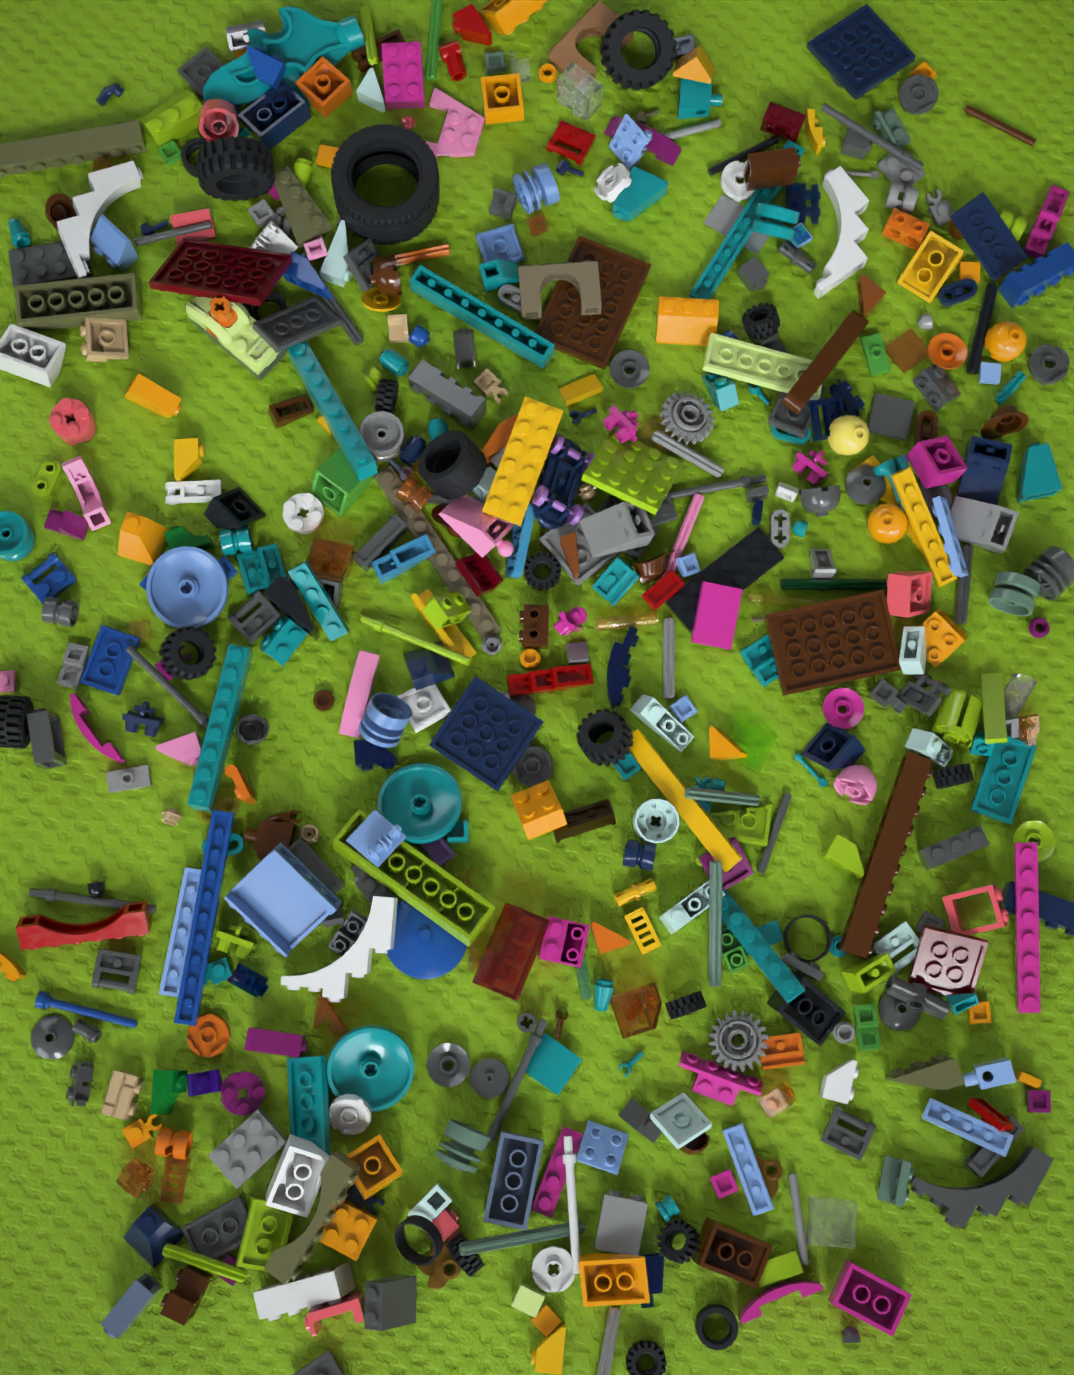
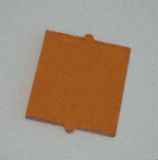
M909 329L885 347V351L892 359V363H895L904 374L929 356L928 348L923 343V339H920L912 329Z

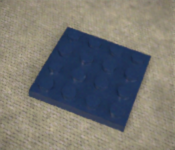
M867 4L809 41L806 47L855 100L914 62L916 57Z
M475 676L429 746L499 792L544 724V721Z

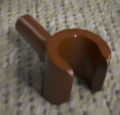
M558 1009L555 1013L556 1019H558L555 1038L561 1039L564 1021L568 1018V1012L566 1010V1017L560 1019L558 1017Z

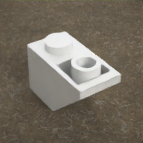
M849 1059L823 1075L819 1097L848 1104L854 1095L853 1079L857 1078L859 1066H856L857 1061Z

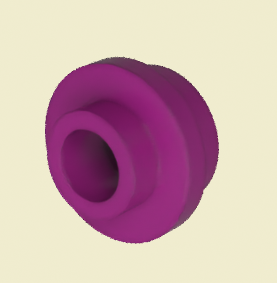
M1035 618L1029 623L1028 630L1033 637L1043 638L1049 633L1050 626L1045 619ZM1036 625L1041 627V632L1035 629Z

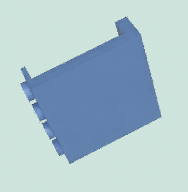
M281 842L224 897L228 905L236 909L243 916V919L251 924L258 931L259 935L267 939L274 949L284 957H287L300 941L328 915H332L342 903Z

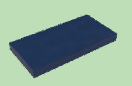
M984 192L949 216L993 282L1028 258Z

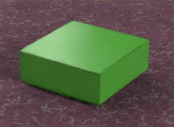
M174 139L157 148L158 153L168 167L181 160V150Z

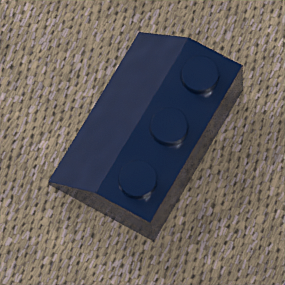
M283 80L280 82L277 90L274 88L270 89L238 114L239 119L256 141L263 142L270 150L312 117L306 102Z

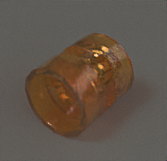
M410 475L395 497L403 503L410 502L411 509L419 514L434 492L425 486L420 488V482Z

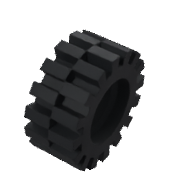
M759 303L757 307L753 305V309L748 308L746 310L747 313H743L742 323L747 335L751 336V338L757 337V339H761V336L765 338L767 334L772 335L773 330L777 331L778 327H780V318L773 304L765 303L762 305V303Z
M381 378L376 394L375 412L385 411L394 414L399 390L398 381Z
M539 552V554L534 553L533 557L527 559L524 577L527 580V584L531 585L533 589L537 588L538 591L545 589L547 591L550 587L554 588L555 584L559 582L561 566L554 555L550 556L548 552L546 554ZM541 564L547 565L550 568V575L544 579L538 578L534 572L535 568Z
M970 764L951 766L932 772L936 789L953 787L974 781Z
M701 991L665 1003L671 1020L707 1007Z
M679 1219L678 1221L671 1220V1224L665 1223L664 1225L667 1228L661 1227L660 1231L663 1234H658L657 1237L661 1240V1242H657L658 1247L661 1248L659 1249L660 1253L675 1263L684 1264L683 1261L686 1263L690 1262L689 1257L693 1259L696 1257L693 1254L694 1251L699 1252V1248L696 1247L701 1244V1241L697 1239L700 1237L699 1233L696 1232L693 1226ZM683 1233L686 1238L685 1244L681 1249L675 1250L672 1246L673 1238L677 1234Z
M459 1233L446 1244V1247L461 1269L471 1277L485 1264L479 1254L461 1256L459 1243L465 1242L467 1239Z
M639 1340V1343L636 1344L635 1342L632 1344L633 1347L628 1349L626 1366L630 1375H662L665 1373V1367L667 1366L665 1354L656 1342ZM645 1353L652 1355L655 1360L653 1368L648 1371L641 1370L637 1364L638 1358Z

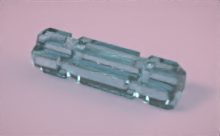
M583 957L581 968L576 967L578 968L576 972L578 985L581 988L580 998L582 1000L592 998L591 989L589 990L590 980L588 969H586L587 961L585 957Z

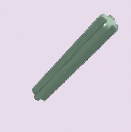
M693 787L685 788L684 796L688 799L758 806L760 804V796L756 794Z

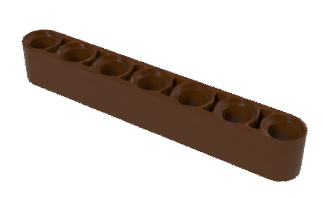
M852 310L785 396L782 404L798 415L852 346L869 321Z

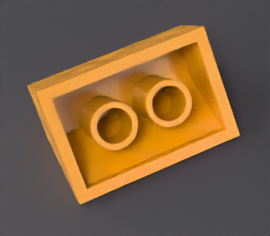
M491 0L478 13L496 33L509 35L515 31V27L518 24L526 22L533 12L541 10L544 7L543 4L548 0Z
M659 296L656 343L707 346L710 334H717L719 300Z

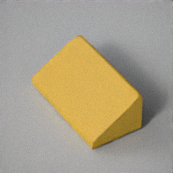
M595 374L558 388L566 407L599 394L603 390Z

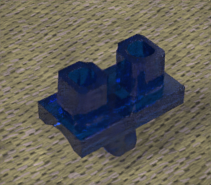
M240 962L233 975L227 980L254 997L258 995L262 997L269 987L266 984L268 980L266 977Z

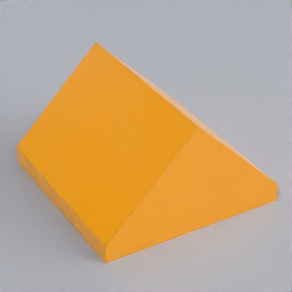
M698 45L677 60L673 76L711 84L715 67L701 45Z

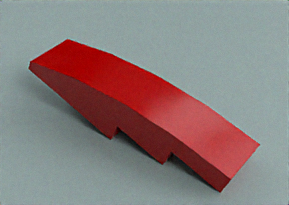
M591 664L552 667L547 670L506 676L509 697L552 692L594 684Z

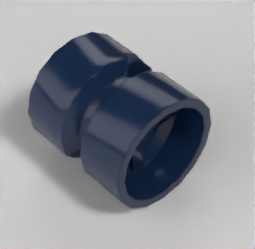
M627 839L623 866L634 868L636 865H639L640 869L652 871L656 844L644 842L643 845H640L637 840Z

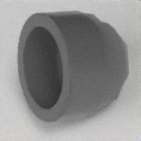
M854 1327L845 1328L842 1334L843 1343H861L858 1330Z

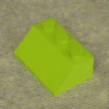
M186 89L138 120L159 148L173 139L174 141L178 140L199 126V112L202 104L194 93Z

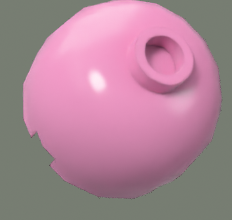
M864 765L845 767L840 771L834 782L835 790L842 797L845 793L851 797L849 799L850 802L859 805H867L870 801L872 802L878 788L876 777Z

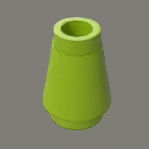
M298 158L296 163H294V175L305 189L313 170L312 162Z

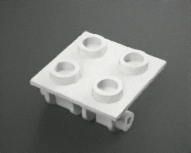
M271 220L249 248L290 254L295 252L298 246Z

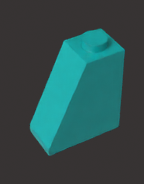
M633 166L630 171L632 182L618 194L613 203L612 214L619 220L630 222L666 195L669 182Z
M1040 442L1031 444L1023 454L1017 503L1056 495L1062 489L1049 443L1042 445Z

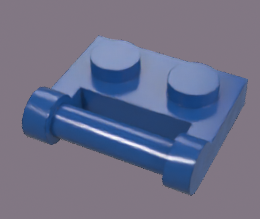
M54 552L49 554V558L32 572L21 577L42 604L48 596H59L77 581ZM56 564L58 568H56L38 584H34L33 581L37 577H39L52 565Z

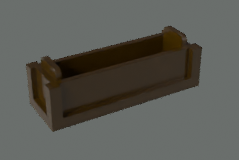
M609 799L564 812L567 825L552 831L556 843H559L560 840L607 825H615V815Z

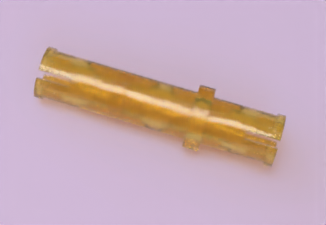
M636 612L633 615L596 618V632L629 627L639 629V626L658 625L657 613L638 614Z

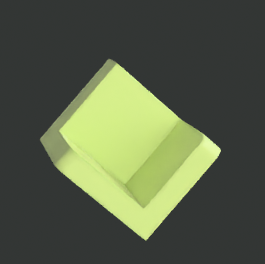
M521 1282L511 1306L532 1317H536L545 1298V1293Z

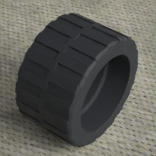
M453 430L435 437L427 445L420 456L418 472L442 498L449 500L458 499L467 495L480 483L486 471L487 461L484 453L465 433Z

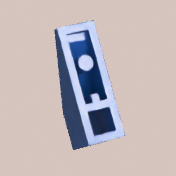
M291 252L293 261L282 275L285 280L332 300L333 296L310 264L308 257L302 253L299 255Z

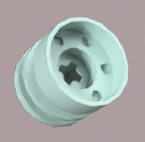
M650 799L641 804L634 813L633 828L637 836L643 841L663 843L671 839L678 830L679 814L675 807L666 800ZM652 816L654 818L659 817L658 827L650 825Z

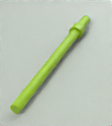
M366 615L361 617L360 621L373 627L378 632L389 633L469 666L471 663V658L388 625L384 620L379 618L376 620Z

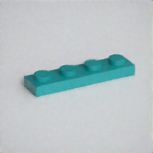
M308 561L291 568L288 571L289 575L330 641L349 632L348 626Z

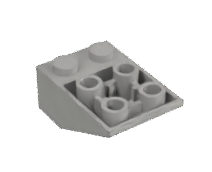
M955 496L950 510L960 541L997 554L1006 551L1019 512Z
M627 501L579 520L592 558L647 546L655 535L646 510Z

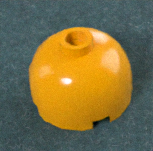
M1003 321L995 324L987 331L985 336L986 350L989 349L990 356L999 362H1009L1016 359L1024 351L1027 344L1024 329L1013 321Z
M880 504L868 516V532L879 543H896L907 532V515L896 504Z

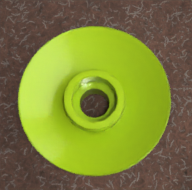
M1031 820L1022 823L1016 829L1013 836V845L1014 842H1029L1030 838L1034 839L1038 843V862L1048 859L1054 852L1056 846L1055 835L1045 823Z

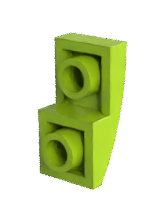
M797 1250L767 1260L759 1281V1287L804 1273Z

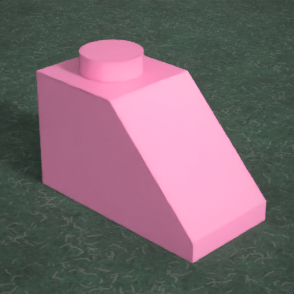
M193 732L155 747L162 754L181 763L196 766L201 753L202 742L200 736Z

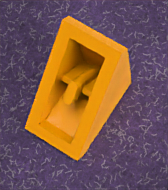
M715 726L709 728L710 758L728 760L747 757L748 754L721 729Z

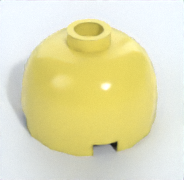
M855 415L840 416L834 419L829 426L830 436H828V442L837 454H857L868 443L870 437L869 428L860 417Z

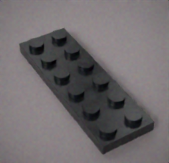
M758 527L688 581L665 604L688 632L691 633L702 581L739 588L744 591L784 560L785 557Z

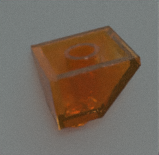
M655 982L611 997L610 1003L623 1039L657 1027L662 1000Z

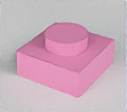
M0 671V693L16 692V671Z

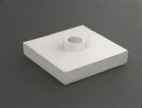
M436 684L417 691L414 687L397 696L404 700L412 710L409 722L415 733L451 713V709Z

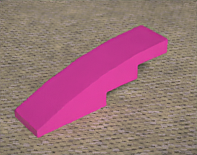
M1051 185L1023 251L1025 254L1036 259L1040 256L1043 257L1056 224L1063 212L1070 193L1069 191Z

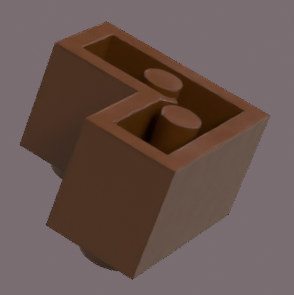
M188 1265L185 1269L181 1268L175 1279L178 1282L174 1290L171 1289L162 1299L160 1306L163 1309L160 1314L183 1326L186 1325L194 1317L213 1276L192 1265Z

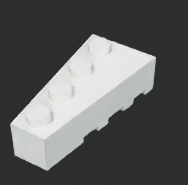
M348 1261L342 1263L334 1270L328 1267L314 1273L311 1277L310 1274H305L296 1281L285 1285L279 1282L262 1287L255 1291L253 1296L259 1320L268 1318V1321H273L281 1318L283 1313L288 1312V1316L302 1312V1308L308 1307V1310L317 1309L324 1302H328L329 1305L339 1303L344 1295L356 1287Z

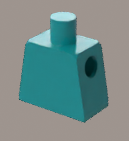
M681 78L677 119L708 117L710 106L721 107L723 95L711 94L712 83Z

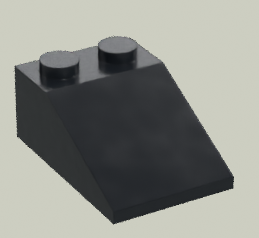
M279 574L263 594L271 605L317 640L319 636L298 592L299 589L288 576L284 578Z
M791 970L805 991L787 1004L776 990L766 1004L818 1046H821L846 1012L806 978Z

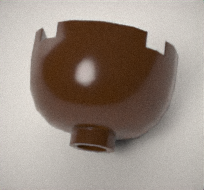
M390 255L380 258L375 262L373 273L370 274L372 286L376 285L378 292L385 296L402 295L395 256Z

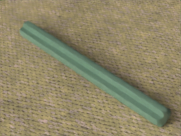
M716 860L710 862L709 985L712 987H719L722 984L723 863Z
M578 1220L579 1234L585 1232V1225L582 1220ZM569 1222L459 1243V1252L461 1256L567 1237L570 1236Z

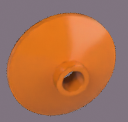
M941 333L934 336L929 342L928 355L930 360L936 366L943 369L958 368L967 358L966 344L960 337L954 334Z

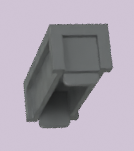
M396 513L393 517L389 516L390 520L358 552H353L354 561L365 572L372 567L371 562L381 558L409 530L407 524Z
M301 837L288 848L334 894L345 886Z
M1005 1115L1015 1125L1011 1132H1007L1014 1135L1013 1142L1024 1130V1127L1012 1116L1008 1117ZM979 1145L969 1157H964L966 1159L964 1164L975 1175L983 1177L1001 1155Z

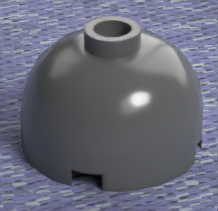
M840 485L799 490L801 505L806 511L816 513V517L827 516L828 511L834 510L839 504Z

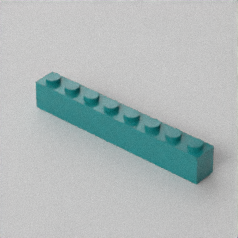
M419 265L410 278L411 291L540 368L545 369L554 356L555 344L422 265Z
M307 341L287 348L290 361L359 482L377 474L374 457Z
M232 644L228 646L187 802L192 809L212 813L253 656L251 650L247 647Z

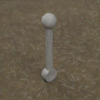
M845 171L851 176H867L872 179H877L879 176L877 171H872L871 173Z

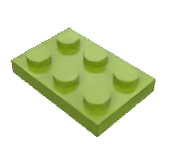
M252 1197L235 1265L242 1268L266 1271L264 1267L275 1249L287 1245L294 1214L267 1206L266 1200Z

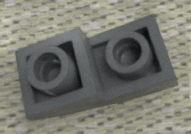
M353 909L346 918L345 923L334 935L328 947L340 956H343L359 938L368 918Z

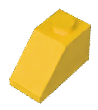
M198 438L174 439V476L177 482L186 481L202 464V457H205V446L201 444Z
M561 1323L547 1337L537 1344L536 1351L532 1350L531 1365H535V1372L562 1375L565 1324Z

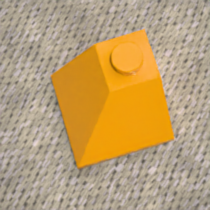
M127 512L120 529L118 555L152 566L162 555L167 542L164 532L169 531V529L146 517Z

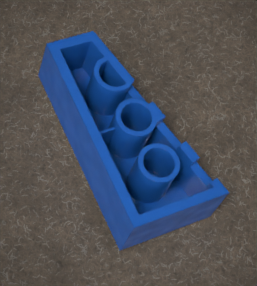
M1066 242L1045 255V259L1040 256L1030 265H1023L1019 271L1010 272L998 291L1011 308L1017 305L1023 306L1030 300L1031 296H1039L1046 290L1047 286L1051 285L1053 287L1062 280L1063 276L1067 275L1069 277L1074 274L1073 248Z

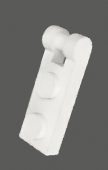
M222 481L165 483V490L167 491L165 504L211 502L213 497L222 494ZM180 490V495H175V491Z

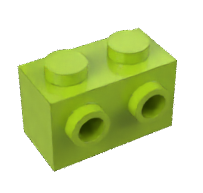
M459 591L453 593L446 592L442 596L438 597L435 595L427 601L428 605L422 610L436 630L460 623L472 611Z

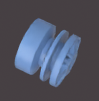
M545 162L531 168L532 177L526 170L521 172L522 177L519 173L513 175L515 194L528 215L533 213L534 209L536 211L541 209L540 200L546 207L560 201L557 184L550 168Z
M388 693L374 694L368 703L366 713L360 721L359 732L367 741L374 745L385 748L395 747L401 740L404 728L412 716V710L404 700Z

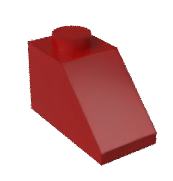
M473 4L452 14V28L456 34L461 36L462 40L487 46L492 44V33Z

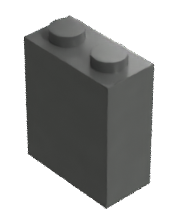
M398 1274L365 1281L364 1329L384 1331L416 1323V1276Z

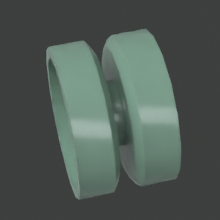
M1007 571L998 572L993 583L996 589L991 590L988 603L993 608L1007 614L1024 617L1030 616L1035 607L1033 599L1038 597L1041 585L1036 580L1023 574Z

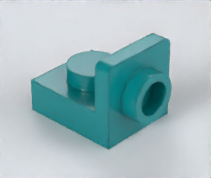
M975 732L969 752L974 755L991 756L995 743L986 744L985 733Z

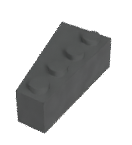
M422 360L408 377L410 389L416 394L421 393L431 405H438L442 408L441 411L448 417L453 416L462 427H468L473 430L487 413L486 398L482 395H479L477 398L473 394L472 389L467 386L464 389L461 388L457 380L452 377L444 378L445 375L442 371Z

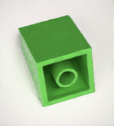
M340 448L316 469L311 494L342 517L373 481L375 475L359 482Z

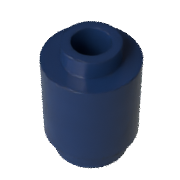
M418 435L415 437L410 436L399 451V459L408 466H412L413 463L415 464L419 460L423 450L426 448V441Z

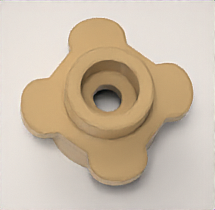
M585 483L579 487L580 491L577 492L576 496H581L582 500L591 499L597 494L595 490L597 487Z

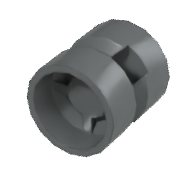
M48 596L42 607V621L51 624L59 622L61 626L72 628L78 619L79 603L67 599L62 602L60 598Z

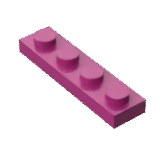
M563 1126L531 1210L549 1218L552 1217L566 1181V1169L562 1157L564 1154L563 1136H572L573 1154L576 1155L584 1134Z

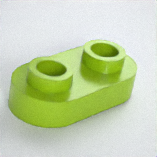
M48 459L44 461L32 484V490L39 498H49L56 489L63 474V468L57 460ZM50 466H54L52 471H48ZM41 484H45L43 489H39Z

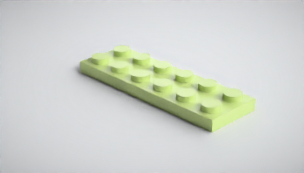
M711 333L708 339L703 370L788 393L813 360ZM822 385L812 396L811 400H819Z

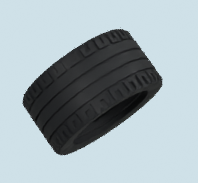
M379 124L360 129L340 145L333 159L331 181L337 212L341 220L345 221L347 228L352 230V233L356 234L359 238L364 240L371 238L373 243L383 245L400 244L419 236L435 217L439 205L440 192L438 164L433 151L426 144V141L407 128L391 124ZM382 164H392L404 168L413 175L418 183L415 191L407 200L387 207L376 206L362 199L355 191V185L365 171Z

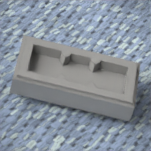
M149 765L106 772L109 793L152 786Z

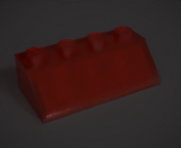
M505 902L472 982L518 1001L550 920Z

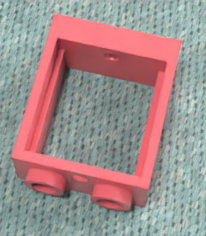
M996 884L942 897L953 932L972 935L1008 926L1009 915L1006 908L1003 909L1001 900H1003V894L1000 887H996ZM989 891L997 923L964 930L956 899Z

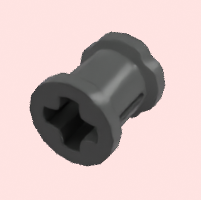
M530 1013L521 1014L517 1020L518 1028L523 1032L532 1031L536 1026L535 1017ZM524 1016H528V1019L533 1020L529 1029L520 1024L524 1020Z

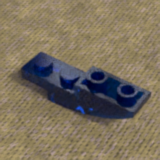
M632 626L629 627L623 644L614 642L606 677L607 698L611 710H614L616 706L620 707L624 695L621 694L623 687L628 688L632 676H629L630 669L623 667V665L628 666L632 656L629 654L631 646L635 648L639 636L636 635L638 629Z

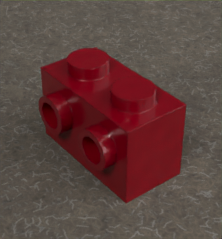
M770 101L760 130L796 143L803 128L806 115Z

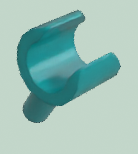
M748 384L750 394L759 396L766 406L770 404V401L760 390L759 385H755L756 387L753 388Z
M642 1051L627 1063L623 1062L619 1065L618 1071L622 1066H626L629 1070L623 1077H627L631 1073V1068L644 1055Z

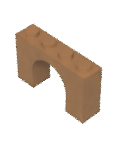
M598 1L595 6L592 5L586 15L576 21L571 31H567L562 36L561 41L550 48L549 64H552L557 71L584 91L595 80L596 67L581 56L576 47L584 38L590 36L603 38L607 28L620 16L601 1ZM634 32L625 36L621 43V51L633 40Z

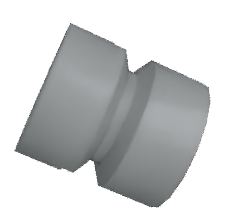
M892 182L884 207L891 209L900 208V211L911 214L919 189L910 186L904 188L903 184ZM898 195H903L901 201L897 199Z

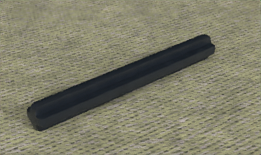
M988 283L986 285L966 367V372L970 375L978 373L985 336L988 331L998 286L995 283Z

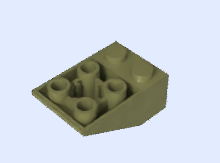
M942 1054L930 1057V1062L918 1061L912 1063L909 1069L897 1068L889 1071L890 1075L885 1076V1079L889 1081L939 1090H947L965 1084L956 1058Z

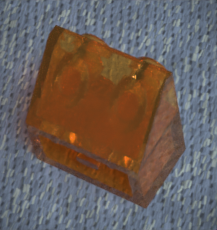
M314 537L306 561H308L317 577L344 582L349 577L354 562V546Z

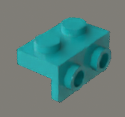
M286 617L276 621L273 626L274 630L270 635H266L261 641L262 646L259 648L282 666L285 665L308 634Z

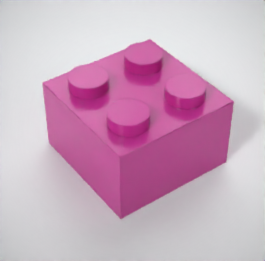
M948 436L919 441L906 455L925 489L953 483L968 469Z

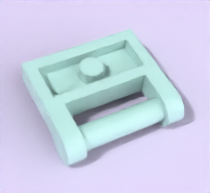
M905 921L873 943V951L876 955L888 953L891 959L909 945H914L915 949L893 964L896 973L893 975L896 976L899 974L898 971L914 961L919 939Z

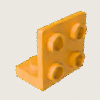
M941 608L936 610L920 625L925 626L926 660L934 668L941 664L969 637Z

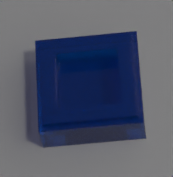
M757 499L754 502L751 518L752 525H759L761 521L764 500Z

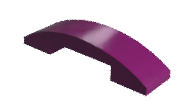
M612 117L604 134L613 138L623 118ZM636 122L644 132L648 129L653 133L652 140L646 145V150L656 154V159L674 166L682 149L656 130Z

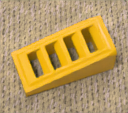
M643 907L623 917L642 955L662 946ZM640 915L642 916V920L632 924V919ZM644 923L647 927L636 932V927ZM647 931L650 932V935L642 939L639 938V935ZM653 938L654 943L643 947L642 943Z

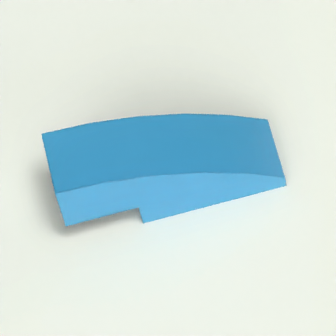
M427 534L391 550L390 554L371 562L372 568L380 584H383L418 565L436 553Z

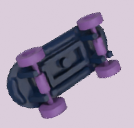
M556 433L539 487L532 497L535 519L541 526L547 529H557L566 522L576 525L582 518L584 508L578 504L573 506L582 473L586 471L596 455L590 453L585 458L587 455L586 451H581L575 442L564 438L559 433Z

